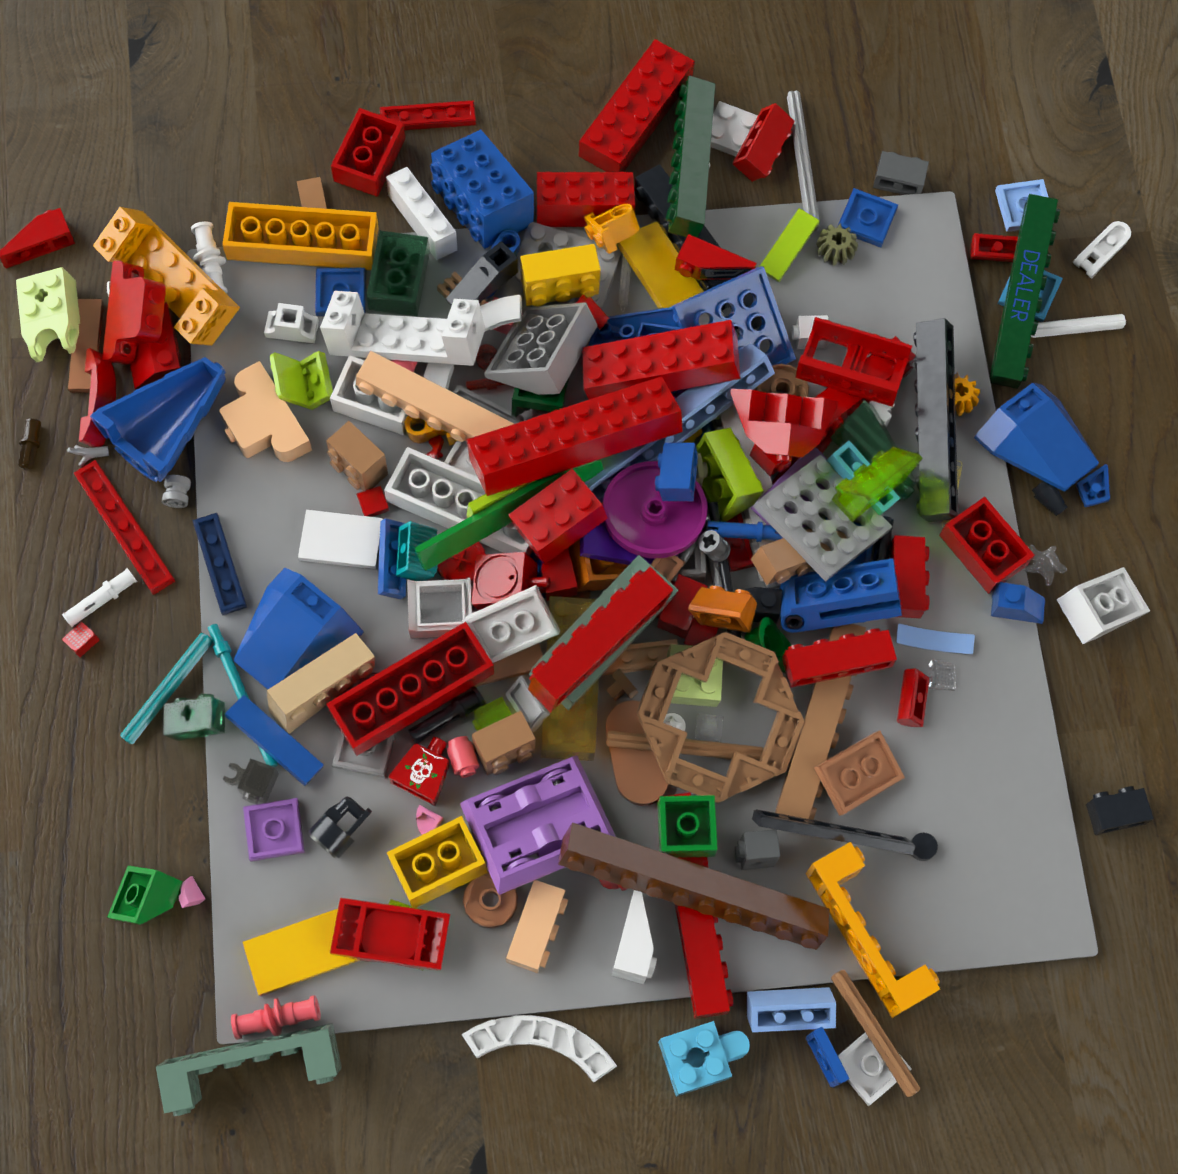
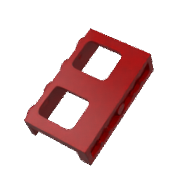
M815 317L804 353L798 362L795 378L893 407L912 345ZM825 340L847 348L842 367L813 358L819 341ZM868 355H876L896 363L891 381L861 373Z

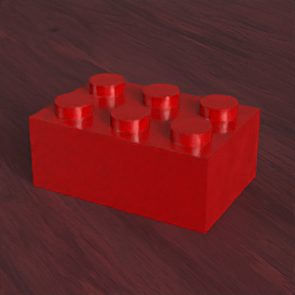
M359 108L331 164L333 181L378 197L386 181V176L389 175L405 141L404 123Z
M573 469L509 514L515 529L544 565L608 519L602 503Z
M985 496L945 524L939 535L988 594L995 590L999 582H1006L1028 566L1035 556Z

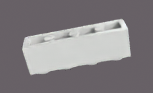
M408 167L386 176L388 196L436 261L457 251L455 229Z

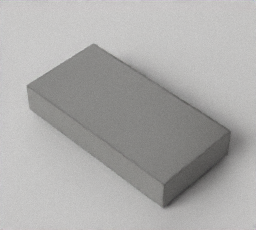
M521 675L505 695L516 712L522 711L531 731L535 732L551 713L528 690L530 684L528 677Z

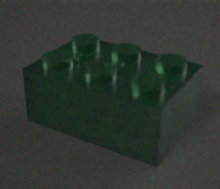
M379 231L366 295L369 310L418 317L430 254L428 237Z

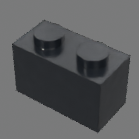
M1134 786L1119 789L1117 794L1109 795L1108 791L1094 794L1093 799L1086 804L1095 835L1146 825L1154 819L1144 788L1135 790Z

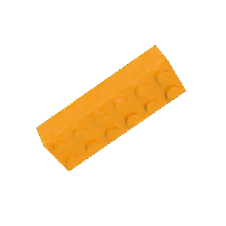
M229 202L223 249L227 260L332 268H365L366 270L374 271L379 230L377 213Z

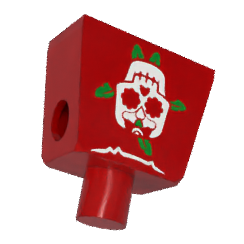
M435 736L427 748L415 743L388 777L390 783L436 806L450 766L449 760L441 756L447 743Z

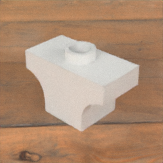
M278 303L276 311L268 312L264 334L266 338L315 344L319 319L306 313L303 306Z

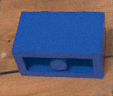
M663 443V452L658 454V467L661 468L660 475H657L655 478V489L660 492L662 501H694L698 453L695 443Z

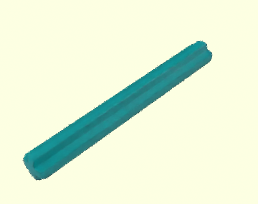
M205 633L198 635L120 735L122 739L129 744H133L211 646L213 640Z

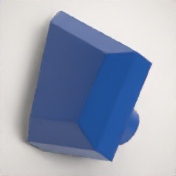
M1107 464L1076 484L1085 508L1110 500Z

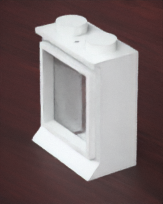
M470 578L435 581H412L407 579L410 638L440 637L464 623L466 616L477 612L472 611L473 586H471Z

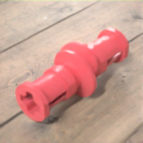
M315 995L310 996L308 1000L295 1003L289 1002L281 1006L279 999L276 998L274 999L273 1008H270L269 1004L266 1003L264 1004V1010H255L253 1013L240 1016L237 1013L232 1014L231 1027L236 1040L242 1039L243 1035L256 1032L262 1033L270 1029L274 1036H279L282 1032V1027L285 1025H296L298 1022L311 1019L319 1021L321 1018L320 1007Z

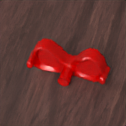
M441 435L429 439L428 442L432 450L426 454L437 460L443 457L441 449L444 444V439Z

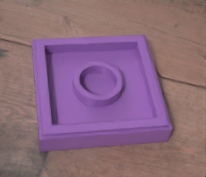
M298 798L243 807L250 862L305 853Z

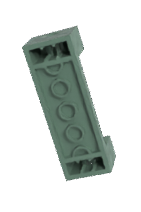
M333 1023L163 1061L156 1066L164 1113L173 1112V1116L190 1113L191 1109L195 1108V1105L202 1099L198 1075L212 1072L214 1068H217V1065L224 1064V1069L242 1065L241 1062L248 1058H252L253 1062L270 1059L273 1053L281 1051V1056H286L299 1052L298 1050L302 1047L308 1081L316 1080V1084L333 1081V1078L336 1077L342 1068Z

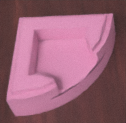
M419 805L416 813V823L420 834L423 835L439 827L444 819L440 815Z
M193 876L187 878L182 883L181 894L178 896L182 908L198 905L205 900Z

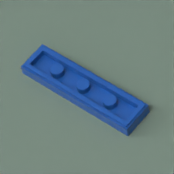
M245 695L225 713L227 719L304 786L323 768V763Z

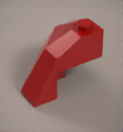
M731 389L730 392L746 436L766 454L776 455V460L792 462V457L803 458L818 446L838 407V401L826 398L766 393L750 389Z

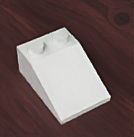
M1124 567L1080 584L1057 599L1063 613L1068 618L1082 644L1097 639L1150 612Z
M634 890L612 976L644 984L646 978L652 977L657 958L652 957L654 947L642 892Z

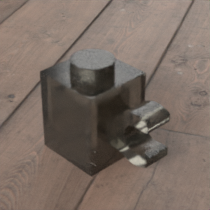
M251 758L246 769L241 768L238 764L230 763L229 768L237 771V774L234 778L224 776L223 780L225 783L231 786L238 785L237 789L243 795L242 799L250 803L257 804L258 801L267 803L279 775L277 769Z

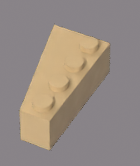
M357 633L353 634L268 689L267 698L270 714L281 728L288 734L292 733L324 708L326 703L338 697L359 679L370 675L375 668V656Z

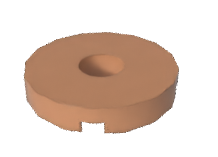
M489 872L470 881L464 891L463 904L466 914L472 922L481 927L495 928L502 926L513 917L517 909L518 895L516 889L499 895ZM487 893H494L498 896V903L494 907H487L483 904V897Z

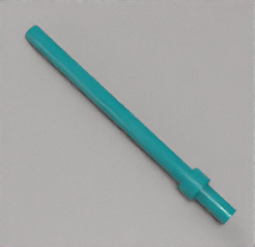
M217 624L210 625L208 631L214 642L213 649L217 658H220L238 700L243 695L249 699L230 655L232 650L228 641H224ZM259 747L267 768L272 769L278 765L277 762Z

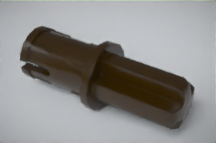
M25 419L23 438L19 441L21 450L18 466L26 470L34 467L36 450L40 447L38 438L41 421L37 419Z

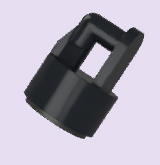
M344 797L339 803L328 808L310 828L309 836L333 858H340L354 842L350 836L371 814L372 810L370 808L364 810L351 797ZM349 812L357 820L344 832L337 823Z

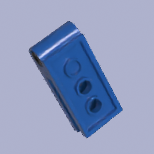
M893 558L845 566L826 582L816 571L808 572L803 576L796 574L783 582L779 588L782 589L781 626L785 631L791 633L902 616Z

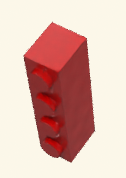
M879 628L870 629L863 635L855 636L853 633L840 636L839 640L834 641L820 639L815 641L814 645L809 646L795 644L788 647V650H785L782 657L790 688L891 668L897 660L889 629L880 631Z

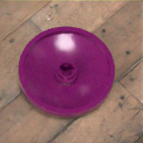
M658 461L640 462L623 469L609 483L603 498V507L608 517L604 524L610 536L623 549L646 558L671 557L688 549L701 535L707 516L706 497L697 481L695 484L694 501H662L660 492L655 489V478L657 475H660L661 469L658 467Z

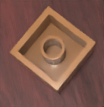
M350 421L346 422L326 440L329 450L327 453L331 458V466L338 473L343 472L349 477L347 479L348 482L356 490L366 491L372 489L388 475L385 454Z
M522 711L516 712L472 734L475 752L487 775L492 773L494 775L501 774L509 768L508 765L516 761L518 763L526 762L535 753V737Z

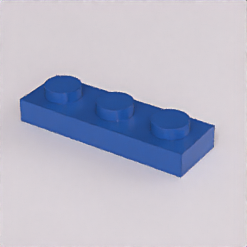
M387 518L380 521L378 595L402 599L406 597V578L397 577L396 570L399 527L405 523Z

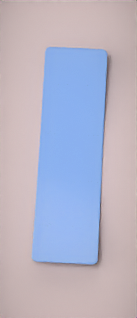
M898 624L896 642L928 650L973 654L975 635L942 632Z

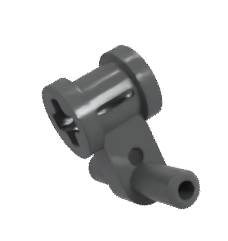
M706 516L703 531L708 524V520H710L709 516ZM708 530L703 534L701 533L697 541L681 552L678 558L686 563L696 546L714 562H721L729 556L731 549L729 543L722 539L716 531Z

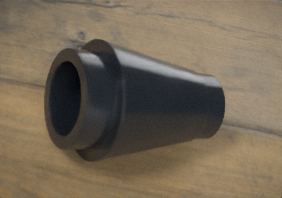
M1042 481L1031 490L1035 494L1033 497L1055 516L1068 508L1058 488L1045 481Z

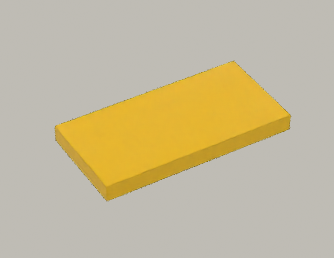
M657 221L640 228L636 234L616 244L658 309L672 307L679 302L704 292L696 279L684 277L674 270L678 252Z
M338 909L242 942L259 996L361 961L330 954Z

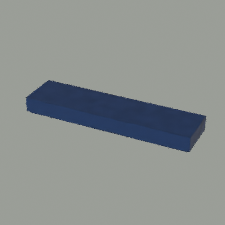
M218 513L192 520L222 616L248 608Z

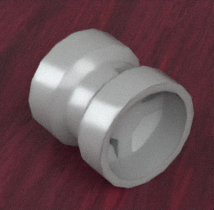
M180 475L166 476L164 481L166 492L162 495V504L172 508L187 507L189 498L186 494L190 489V479Z

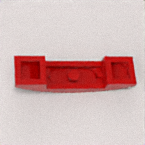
M89 348L86 350L85 372L91 375L88 416L82 417L80 421L79 442L91 447H103L106 438L96 427L90 415L99 408L116 401V378L112 362L102 360V353Z

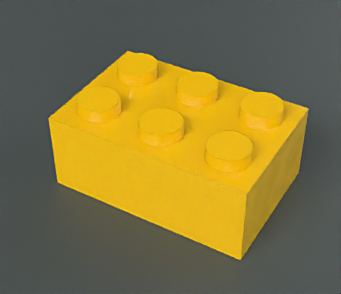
M595 244L520 256L521 284L526 306H542L548 302H566L573 298H579L583 294L587 297L599 294L601 269Z
M462 816L386 852L412 908H417L488 873L486 863Z

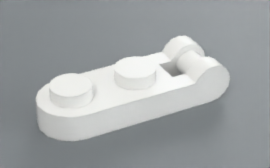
M1120 221L1111 223L1077 256L1073 264L1078 268L1082 267L1087 271L1086 274L1093 278L1128 242L1131 237L1130 227ZM1090 256L1096 260L1094 264L1088 260Z

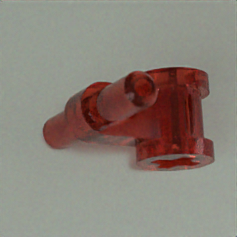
M489 344L481 345L476 356L477 365L480 369L484 370V373L497 353L495 347ZM485 353H489L491 357L488 363H485V360L482 359ZM486 377L466 382V387L470 391L484 388L493 390L497 389V386L507 385Z

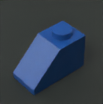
M999 582L992 594L991 616L1042 624L1044 621L1045 598L1027 586Z

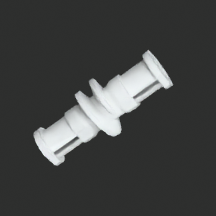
M206 221L195 223L192 225L191 231L196 237L198 253L194 255L193 261L227 294L228 290L223 284V273L220 267L225 264L226 259L225 257L218 256L220 255V249L217 248L216 242L213 239V224Z

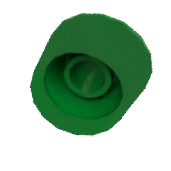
M762 618L759 626L751 630V633L747 632L744 638L746 641L775 652L781 672L786 673L782 657L785 650H788V647L792 645L771 618Z

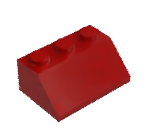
M167 302L164 304L162 332L159 340L154 343L139 344L136 349L135 359L130 364L135 390L160 380L166 374L182 368L173 316Z

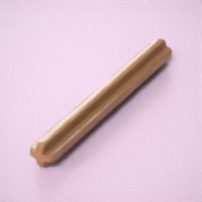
M843 969L835 973L831 980L907 1097H911L919 1092V1084L847 972Z

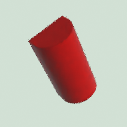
M974 233L970 247V258L1013 262L1018 237Z
M916 668L904 670L897 723L908 727H923L929 677Z

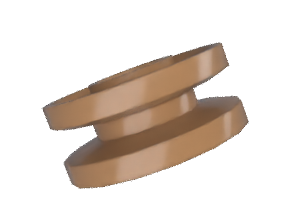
M785 364L773 365L772 368L775 374L755 388L756 391L777 393L776 390H783L786 394L808 397L809 393L808 382L795 378L797 368Z

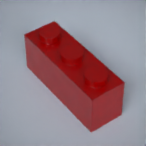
M776 103L761 109L732 164L752 182L760 178H766L772 171L771 166L774 160L782 152L781 147L783 143L790 137L792 133L791 128L795 120Z
M894 535L891 541L890 559L893 558L898 581L902 616L898 617L921 619L924 612L929 609L930 597L926 595V586L929 585L930 573L929 570H925V562L929 560L930 551L929 546H925V537Z

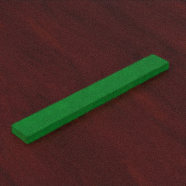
M601 459L572 468L583 482L588 481L604 470ZM569 470L535 480L415 547L421 566L427 571L511 524L512 521L509 517L511 512Z

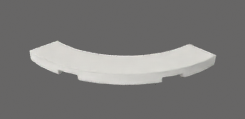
M520 295L495 299L480 306L485 331L505 324L522 321V298ZM428 363L424 378L448 390L455 364Z
M533 1015L504 1017L477 1025L462 1034L477 1059L491 1051L506 1046H541L559 1052L571 1059L585 1071L593 1083L617 1067L609 1054L593 1039L573 1026L547 1017Z

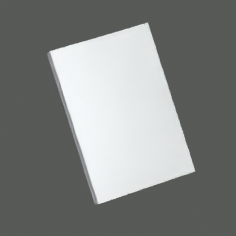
M306 510L298 559L299 561L376 569L380 545V521L383 518Z
M537 585L474 612L464 619L492 663L560 634V629Z

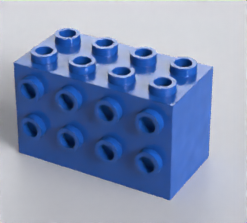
M482 130L431 153L432 164H430V168L433 174V180L431 181L433 190L436 194H440L443 197L447 208L455 212L460 224L468 228L473 240L479 242L484 249L492 246L503 231L512 230L518 233L528 228V225L534 222V192Z

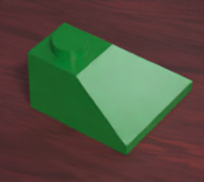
M127 866L107 918L141 925L173 908L175 901L180 895L183 881L158 870Z

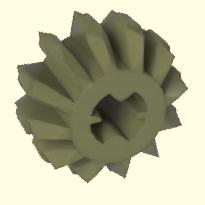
M840 223L835 228L830 224L827 230L823 229L820 232L816 245L818 247V256H824V263L831 260L833 266L838 261L845 265L847 260L854 258L858 242H856V234L850 233V227L843 229Z

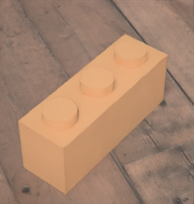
M538 880L533 881L506 957L507 963L538 973L540 967H546L550 952L546 951L549 940L555 941L559 930V925L555 924L558 914L564 915L569 900L564 898V889Z

